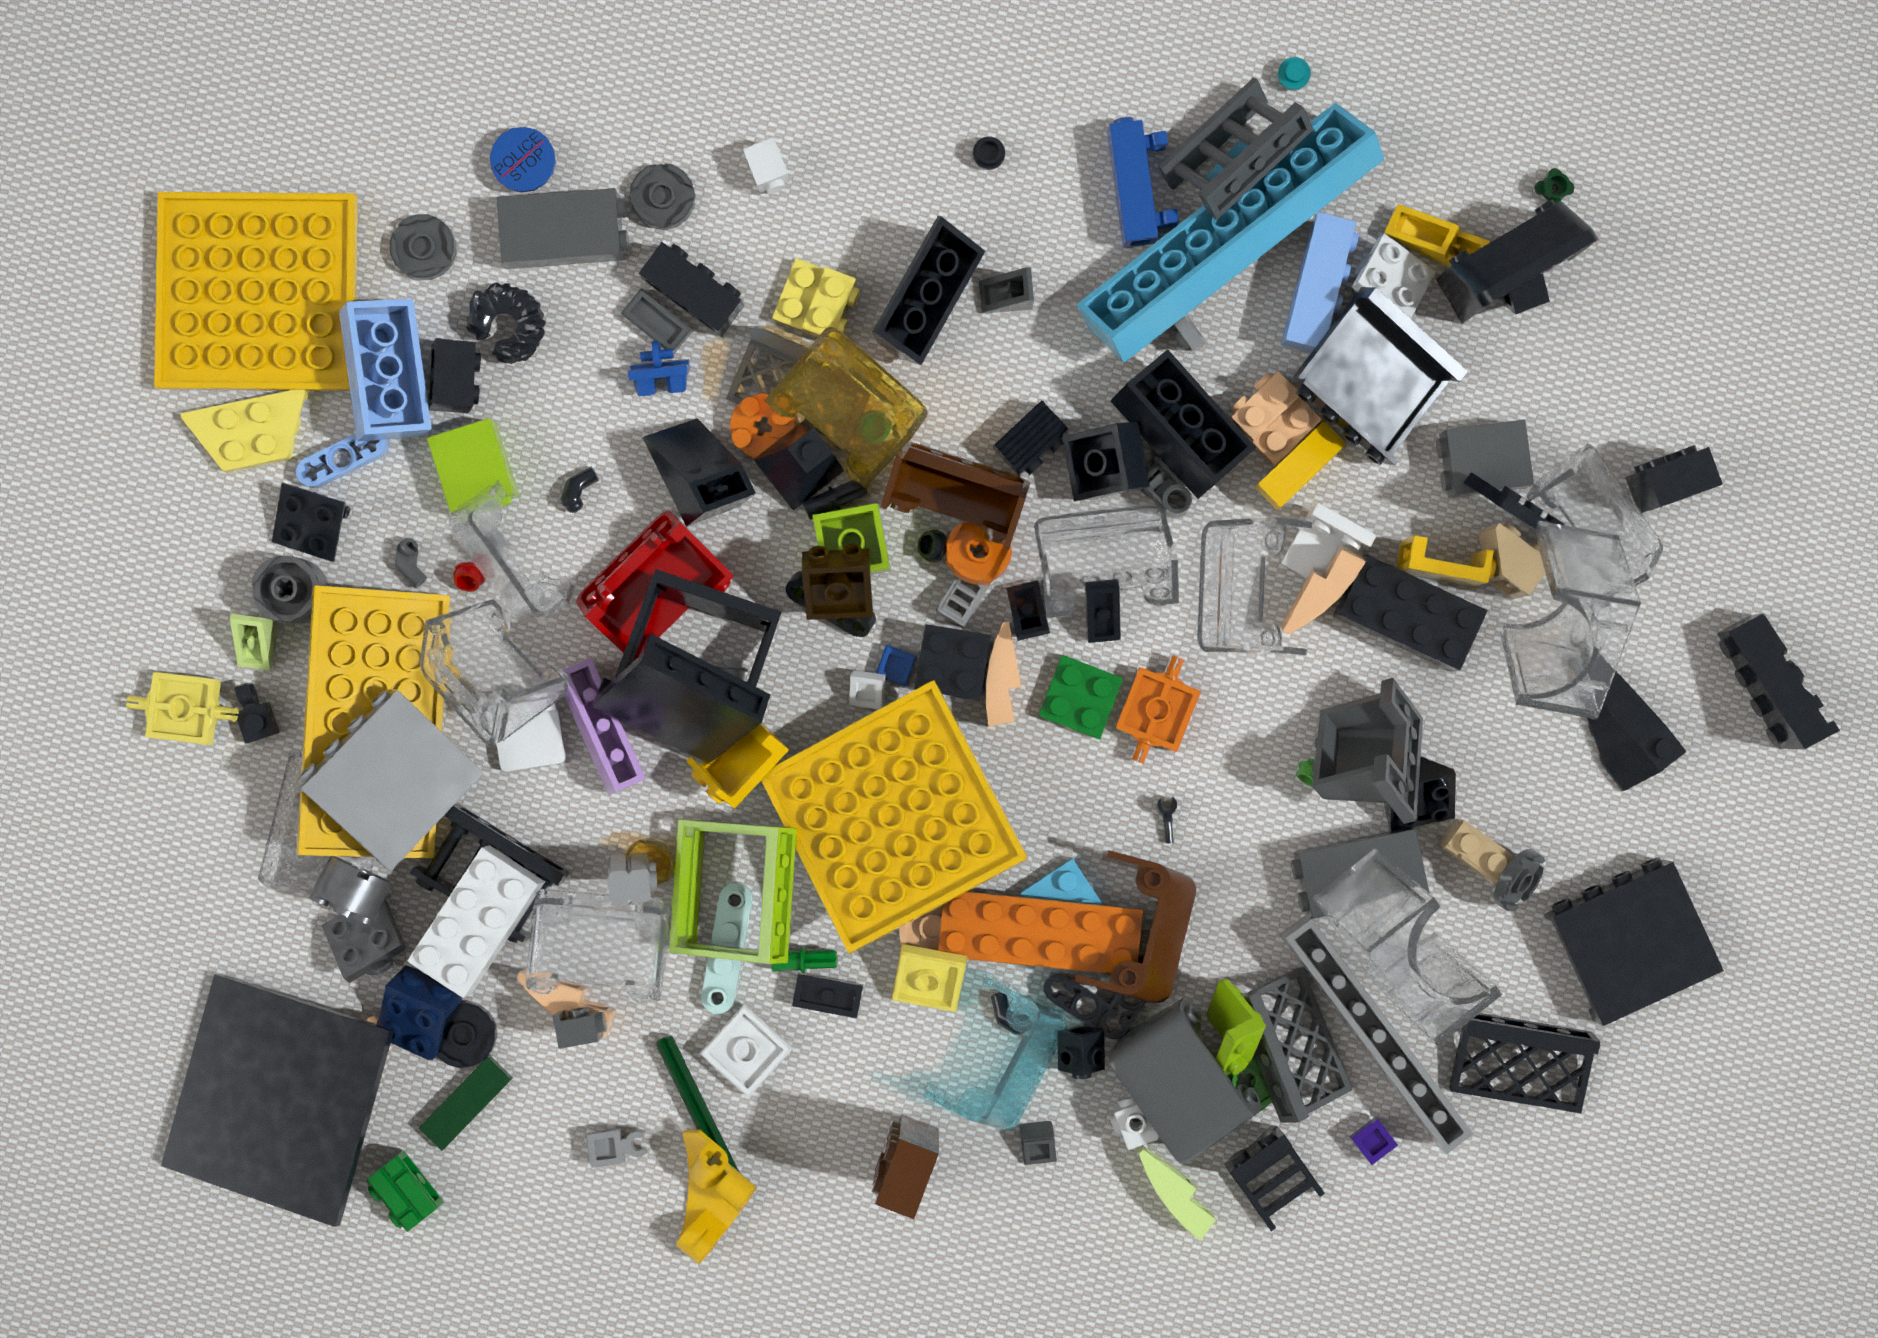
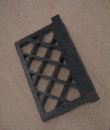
M1462 1010L1460 1018L1462 1028L1449 1086L1451 1092L1582 1113L1594 1054L1598 1055L1601 1043L1593 1032ZM1469 1036L1484 1039L1489 1047L1471 1057L1467 1051ZM1489 1040H1494L1496 1042L1491 1044ZM1507 1043L1516 1044L1521 1053L1504 1063L1496 1050ZM1521 1045L1530 1046V1047H1528L1527 1049L1524 1050ZM1540 1048L1548 1049L1554 1058L1537 1068L1529 1055ZM1554 1051H1559V1052H1562V1053H1560L1559 1055H1556V1053H1555ZM1494 1053L1501 1066L1485 1076L1476 1063ZM1465 1054H1466V1056L1468 1057L1469 1060L1464 1063ZM1572 1054L1583 1055L1582 1066L1571 1074L1561 1062ZM1526 1058L1534 1071L1517 1081L1509 1069ZM1559 1064L1566 1077L1550 1087L1542 1074ZM1472 1066L1475 1067L1482 1077L1471 1086L1459 1084L1461 1073ZM1506 1071L1514 1084L1504 1091L1495 1090L1490 1081ZM1539 1077L1547 1089L1537 1096L1527 1095L1522 1087ZM1579 1077L1578 1085H1577V1083L1575 1082V1079H1577V1078ZM1572 1083L1576 1088L1574 1103L1560 1101L1555 1092ZM1485 1084H1487V1086H1488L1490 1089H1488V1088H1482V1086H1484ZM1517 1090H1520V1092H1521L1522 1094H1517V1093H1514V1092H1516ZM1552 1095L1555 1100L1547 1098Z

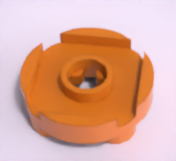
M759 393L744 398L734 409L730 420V431L734 445L752 458H756L797 426L795 415L793 416L788 403L781 397L771 393ZM763 417L768 418L767 424L772 426L771 432L766 431L764 435L759 434V429L755 427V422H759Z
M962 522L951 531L948 537L945 553L946 565L959 579L967 583L983 586L989 585L1007 569L1012 556L1011 546L1009 550L1003 548L1004 544L987 540L985 538L986 533L981 531V526L968 522L963 524ZM978 544L984 547L983 552L987 556L974 557L970 547L976 548Z

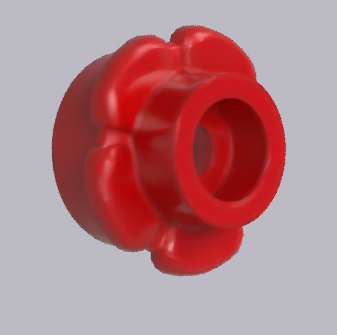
M474 562L459 563L453 572L455 585L467 592L476 591L486 580V576L482 574L481 567Z

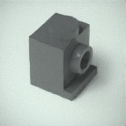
M589 1007L570 1010L567 1017L565 1010L558 1011L553 1015L558 1049L599 1042L603 1038V1032L607 1031L604 1012H589Z

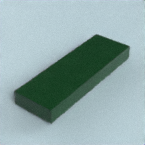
M489 1055L419 1129L443 1151L513 1077Z

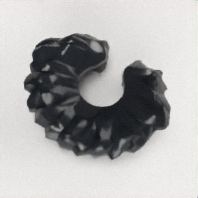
M496 282L483 291L477 290L473 293L469 303L470 315L467 317V330L475 335L476 340H484L491 336L489 332L493 319L502 313L510 314L516 321V331L510 338L502 339L495 343L492 356L502 363L513 364L515 362L527 361L537 350L540 340L545 335L543 327L546 324V320H543L544 313L540 310V303L535 300L534 296L528 294L527 290L511 287L510 283L499 284Z

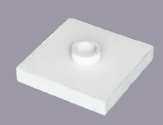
M744 1003L699 1054L749 1098L790 1053L793 1046Z

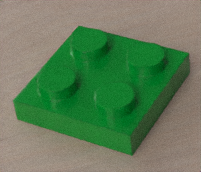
M1061 655L1038 716L1100 740L1123 678Z

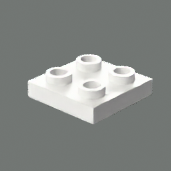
M1384 233L1377 239L1371 252L1357 266L1354 272L1356 280L1352 288L1358 292L1361 287H1377L1411 319L1436 271Z

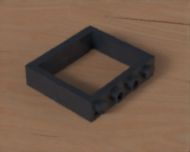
M655 569L615 678L635 661L658 596L763 631L764 635L747 683L756 687L782 612Z

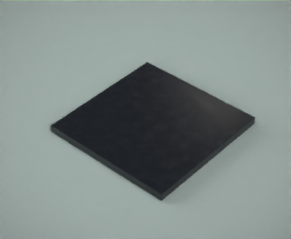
M214 974L161 1166L332 1227L340 1226L394 1030L233 977Z

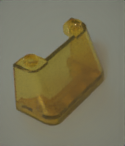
M834 327L825 328L764 400L778 416L792 418L799 412L849 455L845 460L848 476L865 488L912 439L928 414L925 405L920 399L848 336Z

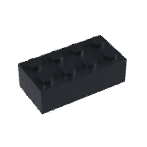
M1168 349L1125 384L1110 400L1128 422H1138L1140 435L1197 499L1202 497L1256 448Z
M1364 555L1363 557L1366 561L1355 580L1342 594L1332 617L1448 671H1460L1488 610L1372 556Z

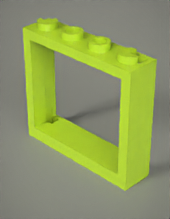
M678 820L676 859L673 867L674 887L671 899L672 916L671 929L669 931V953L763 964L788 963L797 828L701 820ZM705 831L766 836L759 949L697 943Z

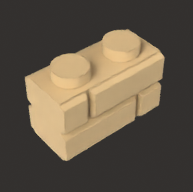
M1455 819L1437 844L1493 885H1497L1501 874L1515 857L1462 819Z

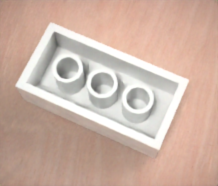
M492 846L481 847L407 962L462 998L469 996L483 978L545 881Z

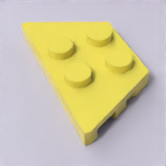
M290 390L180 413L181 419L222 471L228 473L290 460L295 447L294 437L299 432L302 421L300 419L304 400L308 399L309 393L305 390Z

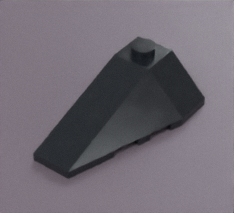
M1595 647L1567 667L1579 702L1583 705L1587 716L1591 736H1594L1599 750L1600 762L1621 791H1626L1660 773L1687 752L1666 724Z

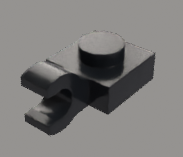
M253 683L234 688L237 699L244 709L239 711V714H235V716H238L237 722L245 744L280 733L270 702L259 703Z

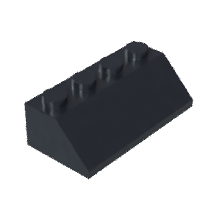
M937 216L872 331L877 343L898 358L918 365H922L986 252L942 216Z

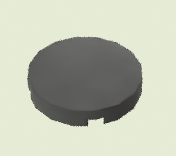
M664 163L647 166L636 175L630 189V202L634 213L641 222L654 229L667 230L678 227L689 218L695 206L696 194L692 181L682 169L673 164Z
M415 214L403 219L398 224L399 227L390 239V254L394 264L406 276L416 280H433L444 275L451 268L457 255L456 240L452 230L444 222L429 214Z
M1531 848L1517 854L1507 865L1497 882L1494 902L1506 911L1519 908L1515 903L1520 899L1523 901L1529 899L1543 876L1544 868L1540 866V863L1545 862L1544 857Z

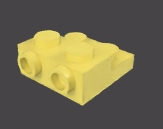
M795 258L772 320L834 344L836 337L842 338L846 330L848 319L844 318L848 306L854 307L860 293V289L856 287L857 280L828 267L824 269Z

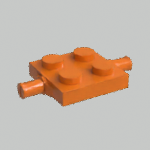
M1172 655L1166 673H1154L1142 667L1138 668L1115 726L1116 729L1131 734L1138 741L1131 758L1132 760H1138L1139 763L1144 764L1151 746H1161L1174 752L1178 751L1201 693L1200 690L1187 686L1178 679L1182 665L1185 662L1184 659H1178L1177 656Z

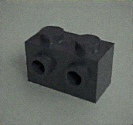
M435 338L431 345L429 410L468 414L473 408V404L478 405L480 388L479 385H474L475 372L479 373L481 353L476 352V342Z

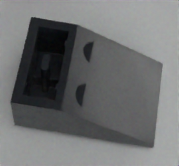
M698 418L643 437L686 527L738 508L756 494L742 464Z

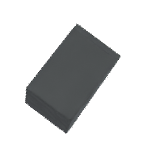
M1030 267L979 281L982 313L1032 310L1034 294Z

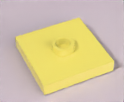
M902 944L891 1000L956 1012L967 956Z

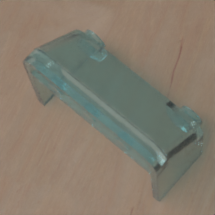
M985 971L982 976L983 983L1012 998L1006 1011V1018L1008 1024L1014 1030L1024 1034L994 1093L980 1087H972L964 1091L959 1099L927 1082L924 1086V1097L970 1121L1000 1130H1009L1019 1123L1058 1048L1057 1031L1067 1029V1020L1064 1014L1057 1008Z

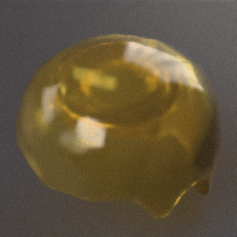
M646 837L632 843L626 851L627 857L631 853L646 852L649 855V862H656L657 885L665 881L667 882L671 877L675 860L673 851L666 842L656 837Z

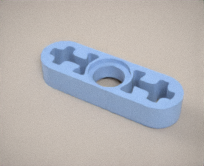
M356 434L351 435L301 460L296 468V476L303 485L311 488H320L382 458L389 448L388 439L379 440L380 442L375 445L377 450L374 452L368 448L360 451L359 453L363 458L359 460V454L352 444L355 443L357 447L361 448L366 446L369 441H357ZM341 449H347L351 454V461L345 467H338L334 462L335 454ZM310 465L316 468L328 465L333 470L331 474L327 469L317 472L316 476L318 479L316 480L306 477V474L310 472Z

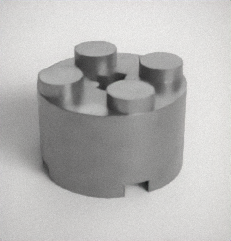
M288 555L273 557L263 562L253 575L254 604L263 615L272 620L301 624L311 620L313 586H329V583L322 570L311 561ZM288 584H293L292 589L294 592L292 595H288L290 593V590L287 588Z
M330 856L309 899L324 906L329 904V906L334 908V912L371 925L389 891L391 882L366 869L354 866L343 859Z

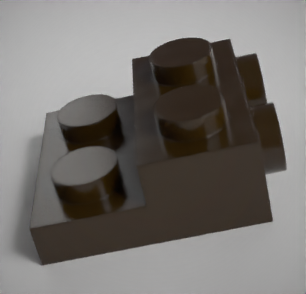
M849 544L842 550H828L824 546H814L809 551L802 552V578L807 620L873 617L869 549H862L859 545Z

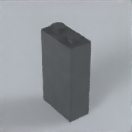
M615 188L497 197L501 263L507 269L625 260L624 250H629L627 230H622V218L627 217L625 198H620Z
M1414 828L1389 831L1295 851V860H1291L1293 877L1295 880H1300L1302 892L1298 893L1300 909L1302 912H1307V916L1312 919L1430 894L1418 836Z

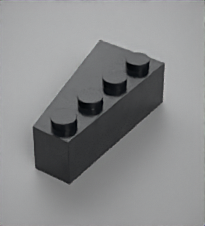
M1764 613L1750 615L1717 633L1721 640L1719 642L1720 649L1728 659L1731 658L1737 669L1735 670L1736 679L1742 687L1747 688L1752 697L1750 704L1754 712L1759 717H1762L1768 727L1766 734L1773 745L1778 746L1779 749H1807L1840 731L1834 720L1827 723L1819 711L1824 705L1817 694L1813 696L1802 685L1805 676L1799 666H1796L1791 660L1787 661L1784 655L1787 654L1788 650Z

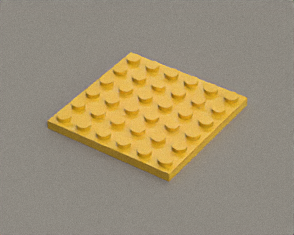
M158 192L154 388L158 390L350 391L339 310L346 302L356 301L358 196L355 193Z
M935 680L775 765L761 780L784 827L797 828L795 849L848 954L861 949L1029 859Z

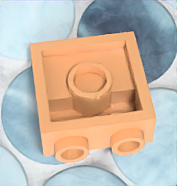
M1279 371L1273 376L1267 372L1253 386L1257 392L1249 400L1243 396L1230 408L1234 413L1230 419L1273 467L1322 420L1296 394L1297 390Z

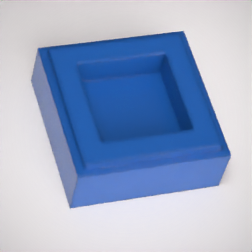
M886 645L876 673L884 674L885 680L906 687L917 656Z

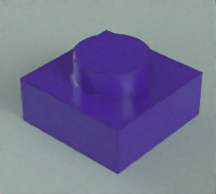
M1376 1116L1349 1136L1371 1165L1398 1146Z

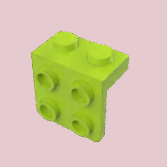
M1224 978L1217 984L1206 1015L1210 1023L1223 1037L1216 1061L1226 1075L1230 1073L1236 1075L1251 1063L1266 1024L1263 1022L1261 1015L1253 1010L1243 998L1241 991L1227 978Z

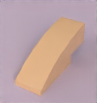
M1339 545L1324 574L1312 568L1281 625L1282 631L1289 635L1324 613L1355 580L1366 562L1364 557Z
M1009 622L1002 623L988 662L985 683V708L988 727L1015 722L1009 689L1021 687Z
M523 969L518 973L517 980L533 998L552 1014L565 1010L567 1017L570 1010L589 1007V1012H604L607 1031L603 1032L602 1039L608 1035L615 1009L584 1000L588 987L528 969Z

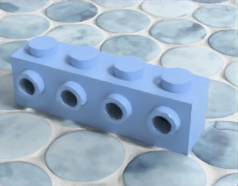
M1318 212L1312 219L1281 346L1311 353L1330 329L1333 315L1338 316L1343 297L1338 295L1341 283L1346 284L1351 265L1346 264L1349 252H1354L1359 233L1354 232L1356 221Z

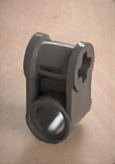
M1154 456L1152 458L1153 463L1147 467L1148 478L1150 480L1155 474L1158 473V475L1149 482L1150 487L1139 490L1151 499L1165 515L1171 518H1179L1185 515L1190 508L1192 495L1189 489L1175 476L1169 466L1158 456ZM1175 493L1181 495L1185 501L1184 507L1181 509L1170 507L1167 501L1169 495Z

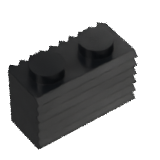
M1041 400L993 445V449L1019 477L1025 472L1030 476L1044 463L1040 458L1049 449L1055 453L1063 446L1062 436L1068 432L1069 428Z

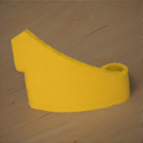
M684 1130L682 1134L686 1146L689 1173L688 1199L682 1232L679 1235L680 1238L676 1246L699 1265L740 1214L757 1187L728 1163L727 1153L701 1130Z

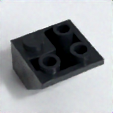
M1421 756L1416 821L1404 824L1388 803H1384L1390 831L1409 829L1420 825L1454 819L1455 770Z

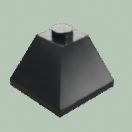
M806 419L753 459L793 511L803 504V500L809 499L845 471L833 452Z

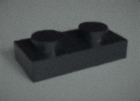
M1118 579L1085 582L1086 636L1088 643L1121 640L1120 586Z
M799 972L792 1006L857 1019L864 984Z

